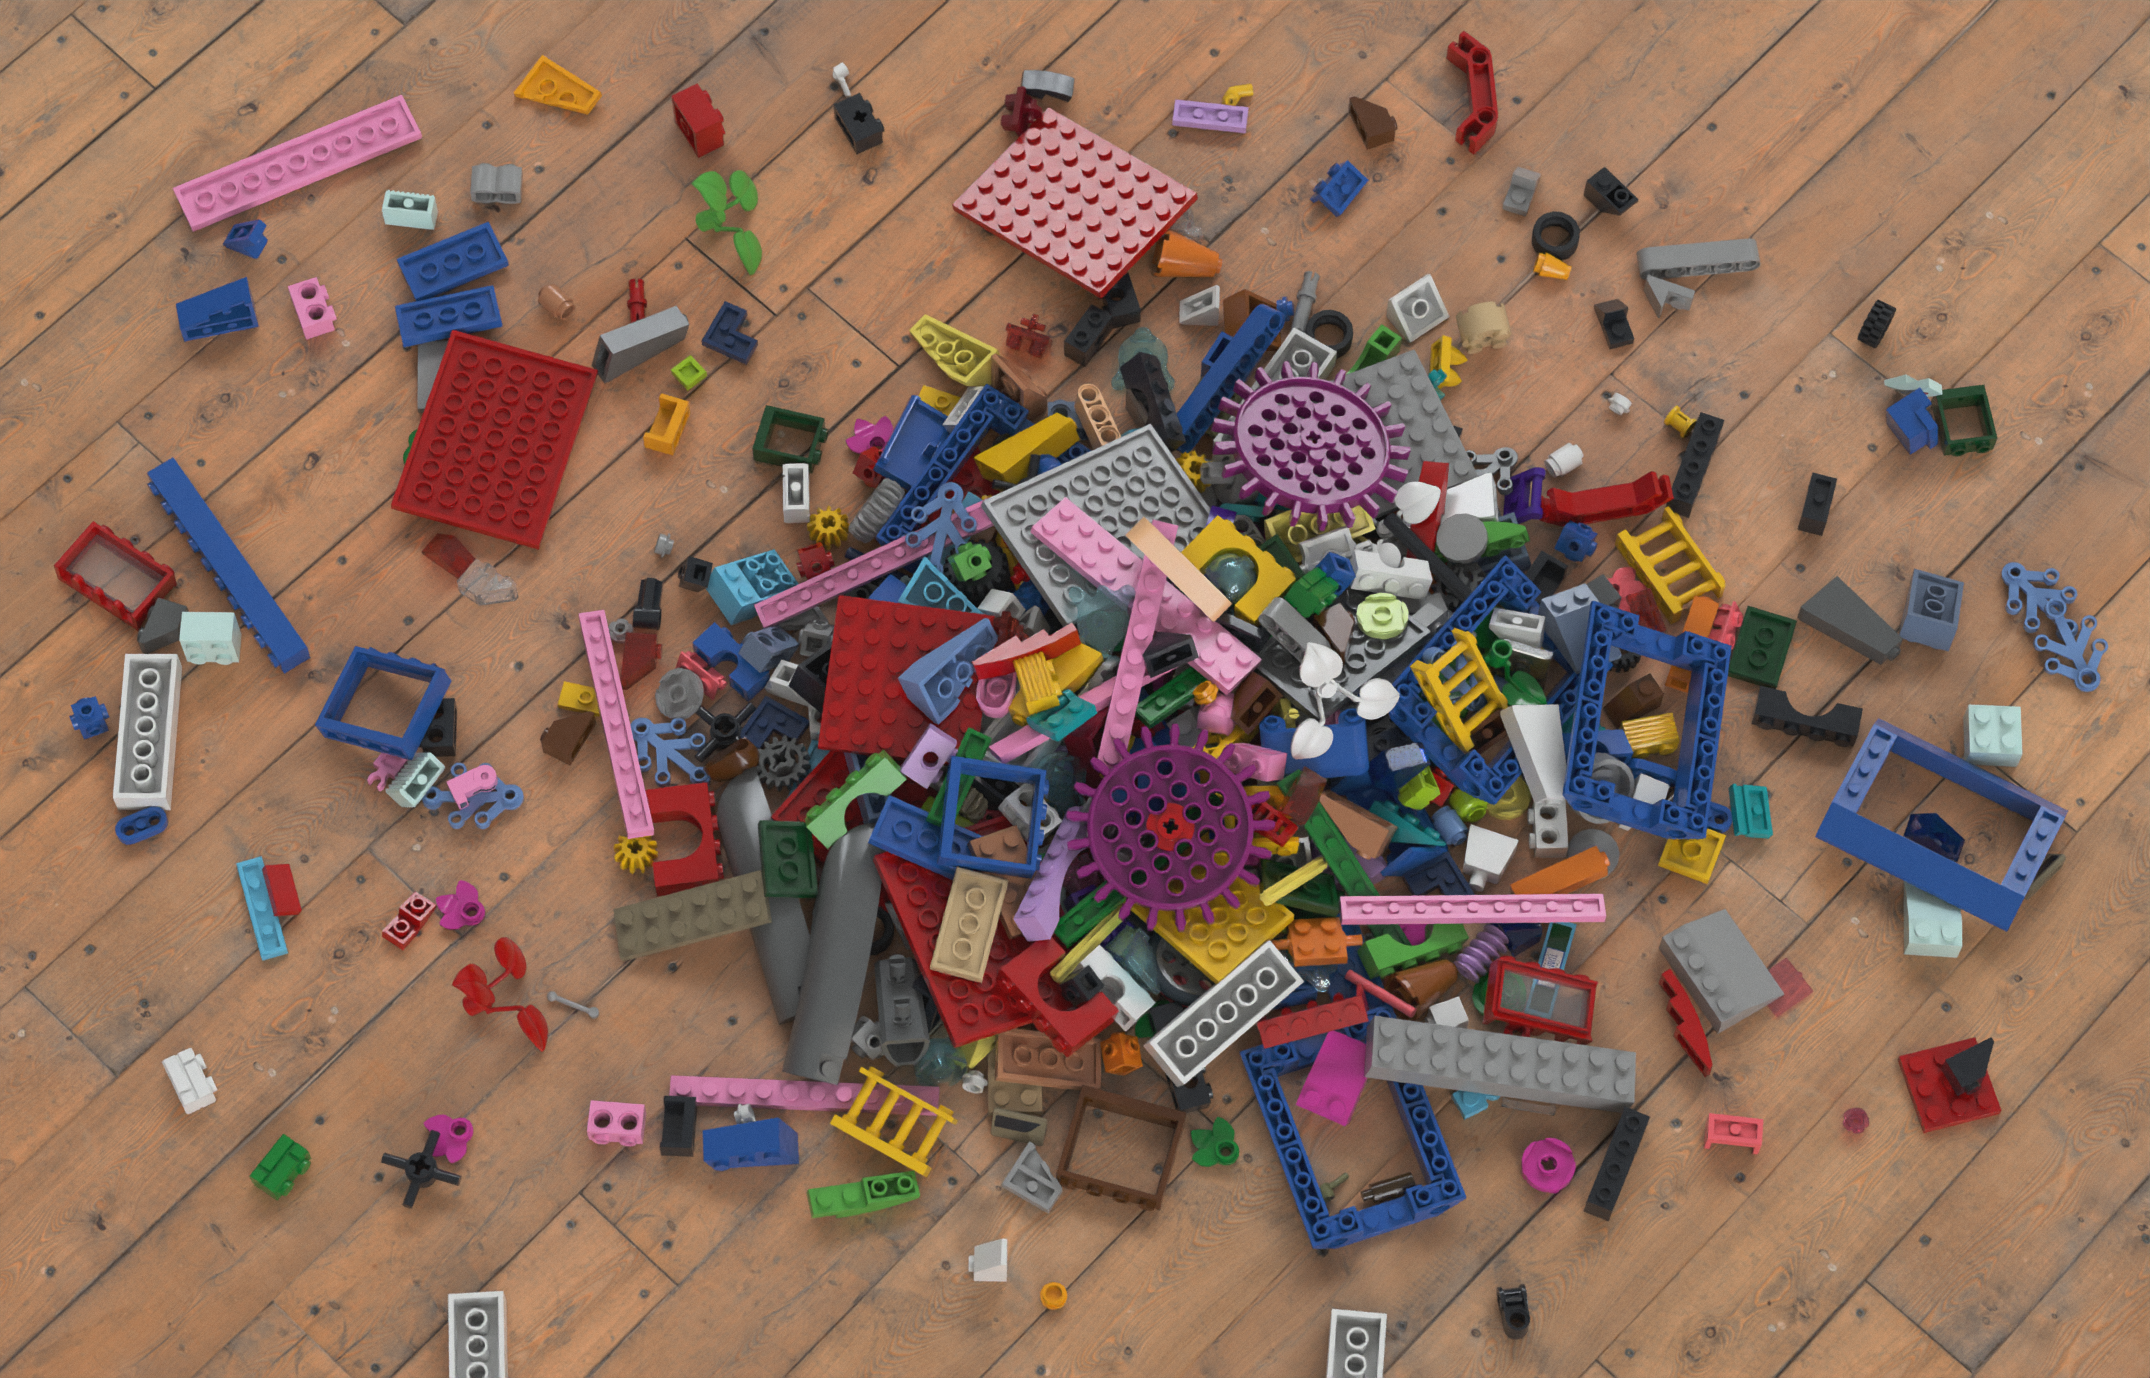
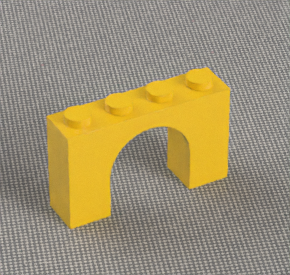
M1218 515L1181 552L1203 575L1221 560L1239 559L1248 563L1256 572L1258 579L1255 585L1235 604L1234 616L1256 627L1261 625L1258 617L1275 597L1283 599L1296 582L1295 575L1289 568L1281 567L1269 552L1260 550L1251 537L1248 535L1243 536L1237 531L1231 521L1228 519L1223 520Z

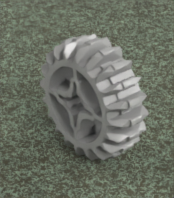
M889 478L884 479L863 504L849 525V532L853 534V537L859 541L861 540L863 543L870 542L900 504L905 490L895 481Z

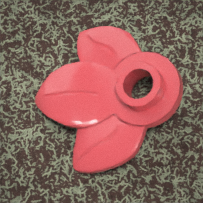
M1623 567L1616 570L1612 578H1608V581L1621 596L1619 609L1636 614L1635 603L1644 601L1650 595V592L1642 582L1635 580L1636 570L1634 568Z

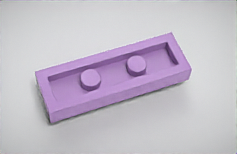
M1175 99L1172 126L1246 133L1248 107Z

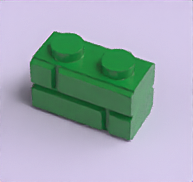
M1316 567L1296 581L1284 598L1293 608L1296 607L1297 611L1305 618L1310 617L1314 613L1320 615L1338 597L1335 592L1339 588V584L1331 577L1327 578V574L1319 567Z
M282 1134L249 1177L256 1187L278 1201L282 1195L287 1196L291 1192L295 1178L299 1174H305L309 1169L311 1156L307 1149L285 1134Z

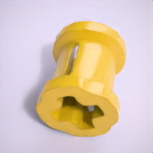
M1677 405L1668 413L1664 424L1667 426L1671 425L1681 433L1680 436L1682 438H1686L1695 428L1697 420L1689 418L1680 411L1681 408Z

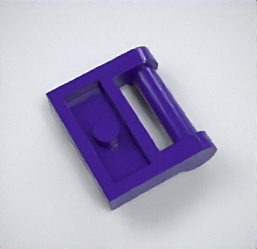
M1534 467L1510 477L1513 491L1505 495L1503 516L1514 512L1518 524L1531 519L1538 520L1543 517L1541 495L1542 481L1546 475L1544 468ZM1530 482H1532L1531 506L1529 507Z

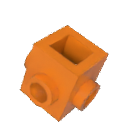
M1115 1032L1110 1035V1038L1100 1042L1106 1073L1125 1076L1143 1067L1137 1036L1127 1035L1125 1032Z

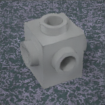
M820 619L810 620L805 628H801L798 642L801 643L800 655L810 657L833 640L834 625H830L827 621Z
M862 1016L855 1023L851 1039L854 1045L851 1049L862 1059L865 1056L871 1060L878 1059L884 1055L881 1046L879 1022L873 1023L869 1018Z

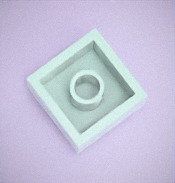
M182 612L179 640L187 662L194 664L217 662L222 665H229L232 662L239 663L242 634L234 613Z
M1969 704L1963 716L1964 760L1974 765L2017 767L2022 756L2021 707Z

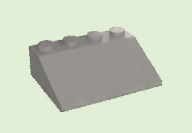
M1726 909L1684 924L1662 937L1659 950L1717 1034L1784 996V992Z

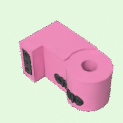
M481 765L447 781L448 788L459 810L469 806L468 798L480 792H490L495 789L498 783L496 772L489 765Z

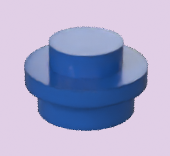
M1287 296L1282 297V300H1277L1276 304L1277 310L1284 314L1285 321L1288 322L1290 321V316H1294L1293 301H1288Z

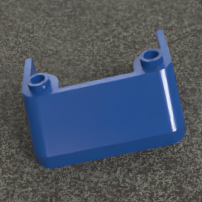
M1349 708L1340 713L1338 717L1339 724L1324 725L1332 730L1333 741L1325 753L1314 758L1295 759L1292 757L1291 742L1297 728H1286L1283 718L1274 715L1266 716L1259 723L1261 747L1287 753L1284 778L1297 769H1300L1306 780L1361 775L1369 769L1366 719L1359 716L1354 708Z
M1369 766L1365 773L1346 776L1331 789V791L1338 795H1346L1348 800L1368 811L1375 800L1385 802L1388 799L1399 805V811L1404 815L1409 813L1420 820L1419 825L1425 829L1430 827L1436 830L1425 808L1416 810L1401 804L1398 799L1400 793L1397 786L1390 780L1391 772L1388 767ZM1390 842L1388 848L1391 853L1387 856V867L1380 873L1382 876H1403L1404 873L1446 853L1448 846L1447 844L1445 846Z

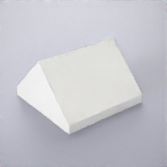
M1430 274L1425 275L1388 300L1386 317L1409 343L1450 317Z

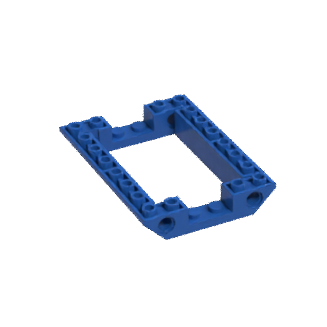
M986 384L876 535L875 539L879 544L884 546L906 536L909 532L917 531L922 523H916L912 519L911 511L917 506H925L938 497L939 488L943 484L952 482L990 429L1000 435L1009 433L1012 437L1034 425V423L1027 419L1029 410ZM1076 442L1056 459L1064 464L1092 450ZM917 511L915 514V518L921 519L924 515V512ZM923 558L903 568L914 574ZM1010 580L1011 587L1010 589H1007V591L1010 593H1014L1016 591V588L1012 580Z
M1506 555L1501 558L1392 683L1400 694L1398 702L1389 712L1390 719L1410 737L1461 791L1492 805H1495L1522 774V769L1510 739L1488 765L1484 763L1485 759L1475 749L1464 754L1431 720L1437 711L1427 701L1424 702L1417 695L1422 689L1410 666L1416 660L1424 662L1423 653L1428 648L1437 647L1447 652L1456 641L1451 632L1454 628L1472 633L1497 603L1505 610L1538 615L1540 605L1535 599L1541 591ZM1544 630L1542 647L1566 671L1565 675L1546 696L1547 705H1559L1562 727L1575 711L1580 673H1575ZM1608 662L1607 672H1608V671L1612 668V666H1613V664H1612L1611 662Z
M1592 601L1590 603L1562 795L1574 810L1666 839H1704L1707 832L1732 646L1688 631L1674 637L1638 625L1639 615ZM1611 645L1691 671L1673 802L1661 799L1654 804L1646 803L1615 793L1614 783L1602 779L1599 781L1590 779L1593 772Z
M1878 718L1837 791L1815 837L2007 932L2068 810ZM1890 750L2033 821L2001 885L1858 815L1861 805L1879 770L1881 771L1887 760Z
M1387 1004L1368 1010L1369 1021L1335 1031L1366 1044L1367 1026L1374 1016L1397 1018L1393 1007ZM1328 1032L1265 1049L1262 1044L1239 1052L1312 1249L1341 1248L1439 1216L1466 1199L1462 1184L1423 1085L1386 1080L1426 1185L1422 1186L1420 1184L1407 1188L1403 1197L1357 1211L1356 1207L1352 1206L1340 1210L1339 1214L1329 1217L1328 1209L1278 1080L1279 1076L1313 1066Z

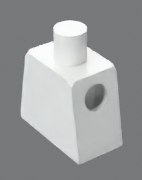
M1471 824L1462 871L1464 874L1471 876L1469 882L1471 889L1483 891L1486 881L1498 884L1515 855L1519 840Z

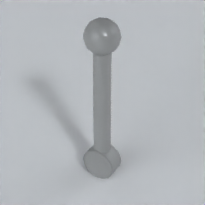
M550 991L547 994L549 1001H558L588 1013L592 1019L599 1016V1010L596 1007L587 1008L557 996L554 991Z

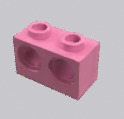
M317 277L288 286L306 340L335 330L332 322L337 320L332 305L327 307L325 300L329 299L325 285H319ZM308 296H314L311 299H305ZM322 316V317H321L320 319H318V320H314V319H313L314 317Z
M1243 742L1234 743L1233 755L1224 764L1234 774H1238L1245 767L1254 764L1256 772L1250 778L1266 782L1281 780L1284 778L1287 753Z
M591 1100L587 1126L589 1140H593L597 1144L620 1142L623 1146L643 1144L646 1121L645 1105ZM600 1120H608L610 1122L604 1128L596 1126ZM627 1122H634L637 1124L636 1127L632 1130H626L623 1128V1126Z

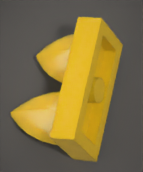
M1442 335L1431 345L1430 372L1433 369L1436 371L1442 369L1447 375V378L1437 386L1439 389L1444 386L1452 387L1460 384L1462 379L1450 368V365H1460L1468 361L1460 350L1451 345L1452 337Z

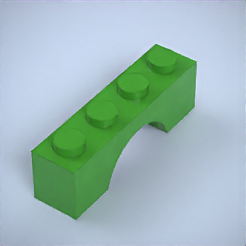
M1381 324L1367 341L1360 357L1347 374L1397 356L1400 352L1402 337Z
M884 749L879 754H872L860 771H853L846 778V783L839 789L836 787L831 790L826 796L827 800L820 806H813L807 812V817L805 818L806 827L827 849L847 833L844 814L847 806L854 798L865 793H878L887 797L907 780L906 775L900 772L901 767Z
M1462 923L1427 924L1425 926V939L1422 944L1415 946L1404 945L1394 940L1389 934H1385L1365 941L1357 953L1370 980L1379 976L1381 979H1385L1386 976L1394 973L1396 970L1416 967L1421 961L1425 960L1426 963H1430L1440 958L1441 954L1448 952L1449 955L1458 953L1463 949L1462 945L1469 939V936Z

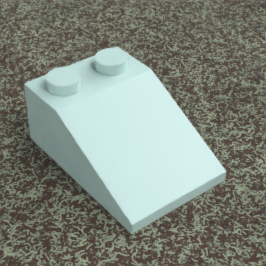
M1904 881V954L1957 958L1962 948L1961 909Z

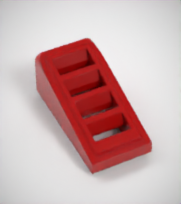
M1266 802L1251 806L1253 820L1259 821L1264 815L1266 816L1264 820L1275 821V829L1269 831L1256 830L1255 832L1283 848L1298 830V826ZM1282 826L1285 827L1280 835L1276 834Z

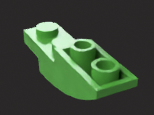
M1483 522L1488 532V542L1481 558L1486 556L1493 557L1503 550L1519 548L1526 542H1529L1530 538L1526 527L1508 522ZM1436 542L1435 554L1446 563L1448 560L1442 556Z
M915 1171L866 1177L862 1178L861 1182L808 1189L806 1195L812 1218L835 1215L836 1218H842L906 1203L919 1198L920 1192Z

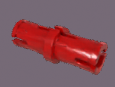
M635 278L628 282L630 299L627 301V307L630 310V323L645 318V309L647 308V300L644 299L645 282L639 278L638 288L635 285Z

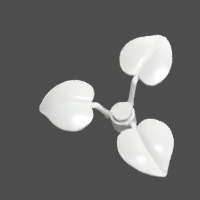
M1422 482L1404 484L1398 490L1395 498V504L1400 509L1396 516L1401 519L1403 514L1404 520L1409 524H1417L1424 521L1435 509L1441 490L1436 486ZM1375 518L1372 519L1377 527V534L1381 539L1378 540L1377 545L1372 543L1373 550L1368 552L1379 553L1380 560L1385 565L1399 568L1401 553L1393 544L1399 539L1383 524L1384 519L1380 522Z
M1307 642L1305 654L1300 665V678L1306 685L1313 687L1316 691L1314 697L1317 700L1320 721L1318 723L1317 720L1309 718L1297 727L1291 742L1292 757L1295 759L1314 758L1325 753L1331 746L1333 732L1329 727L1324 726L1325 715L1322 698H1330L1338 690L1353 701L1359 702L1356 708L1359 716L1365 719H1377L1386 715L1394 708L1400 693L1389 681L1374 678L1367 681L1359 691L1360 697L1353 695L1333 679L1342 672L1343 662L1340 656L1324 645Z

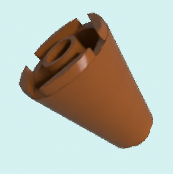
M1441 959L1397 971L1386 976L1383 980L1384 989L1417 1009L1412 1018L1393 1007L1394 1013L1402 1020L1417 1021L1430 1006L1457 982L1458 969L1453 962Z

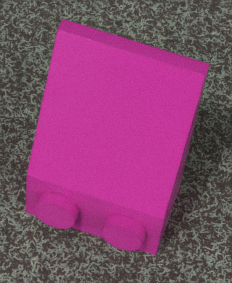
M1329 1031L1304 1083L1296 1105L1343 1126L1348 1125L1368 1080L1367 1077H1364L1366 1044L1338 1031Z

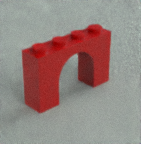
M708 783L645 790L652 823L686 821L696 826L702 834V841L699 847L691 855L682 859L653 862L657 896L673 894L724 879L722 863L717 864L716 855H721L720 840L714 839L713 832L718 831L717 815H711V807L716 806L714 791L708 790Z
M1051 937L1049 940L1036 941L1003 966L996 980L1000 989L1005 993H1009L1016 1001L1019 1010L1027 1013L1033 1020L1035 1027L1050 1038L1053 1047L1068 1058L1113 1023L1119 1010L1102 991L1082 1007L1073 1011H1059L1043 1001L1038 991V980L1051 971L1063 959L1065 954L1061 946Z

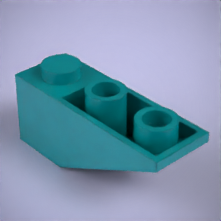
M1388 799L1385 802L1375 800L1369 810L1398 826L1391 843L1432 846L1446 845V842L1439 838L1441 835L1439 832L1430 827L1425 829L1419 825L1420 820L1409 813L1404 815L1399 811L1400 806Z

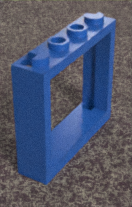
M355 646L315 726L325 738L412 761L451 683V679L446 674L445 669L438 667L436 663L428 665L416 658H401L393 652L385 654L372 647L366 649ZM368 667L430 683L403 738L340 722Z
M952 756L947 770L937 865L961 867L969 870L1032 879L1035 871H1039L1042 856L1037 853L1038 845L1042 846L1044 839V830L1040 829L1041 820H1045L1047 805L1043 804V797L1048 795L1049 780H1046V770ZM960 774L1034 785L1025 864L952 853Z

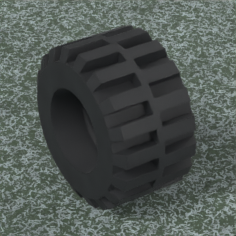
M974 539L968 540V542L971 541L972 545L981 544L982 547L985 546L991 555L992 560L989 562L992 567L985 570L987 575L975 581L972 578L966 581H958L947 559L956 554L955 548L950 551V555L946 556L943 566L945 577L976 608L979 607L991 589L1008 592L1007 589L1011 587V576L1006 553H1003V549L1000 546L996 547L994 542L989 541L985 543L984 539H979V542H974Z

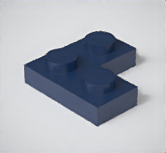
M724 301L701 340L702 345L747 365L758 346V340L738 332L747 317V310Z
M765 696L741 730L740 738L746 737L757 749H763L764 742H768L773 733L781 737L786 735L788 741H791L793 738H797V741H799L810 724L809 720Z
M1449 852L1404 873L1402 876L1403 881L1413 896H1424L1437 888L1442 895H1475Z

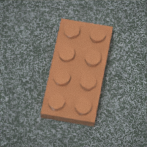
M1017 825L971 840L967 844L972 856L1025 864L1027 847ZM1037 870L1032 879L979 871L980 873L1009 880L999 918L1009 940L1023 936L1013 918Z
M1015 1028L996 1034L995 1081L1081 1091L1082 1085L1101 1090V1039L1092 1038L1067 1058L1062 1052H1058L1053 1047L1050 1038L1040 1031Z

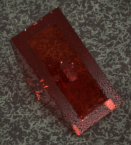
M437 533L421 551L424 556L460 581L478 563L454 535Z

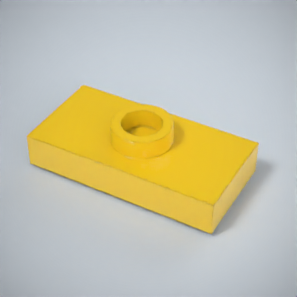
M923 385L919 394L920 400L947 416L950 415L961 398Z
M564 681L557 704L558 708L579 713L591 711L595 716L600 717L594 688Z

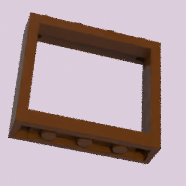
M1082 1085L1056 1172L1057 1181L1066 1189L1074 1190L1079 1188L1086 1190V1193L1092 1196H1109L1115 1202L1121 1204L1135 1203L1147 1211L1161 1210L1186 1123L1187 1113ZM1087 1106L1174 1129L1156 1195L1068 1172Z

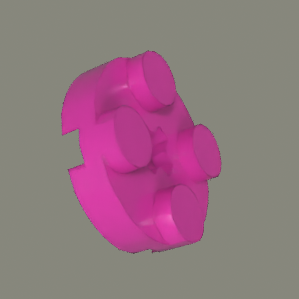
M1555 1138L1534 1141L1523 1153L1521 1174L1527 1183L1536 1190L1557 1193L1560 1189L1566 1187L1574 1176L1576 1164L1572 1151L1568 1145ZM1550 1159L1553 1161L1552 1166L1555 1169L1544 1170L1541 1162H1547Z

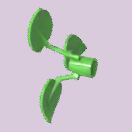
M714 171L701 174L691 184L701 193L710 208L696 214L695 219L698 228L703 232L714 229L716 233L719 231L737 232L733 236L736 251L749 275H753L762 258V249L757 237L750 230L744 232L742 228L723 227L722 224L726 220L724 211L739 202L744 211H751L756 207L758 193L755 184L744 171H734L729 178V185L736 199L726 204L727 197L725 195L727 187L723 178Z

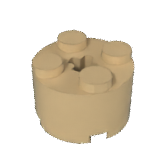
M1495 302L1479 303L1467 307L1468 312L1463 315L1461 311L1457 313L1456 322L1462 346L1467 349L1469 354L1482 351V347L1492 346L1493 349H1499L1507 345L1506 340L1511 336V329L1503 303H1500V306H1496Z

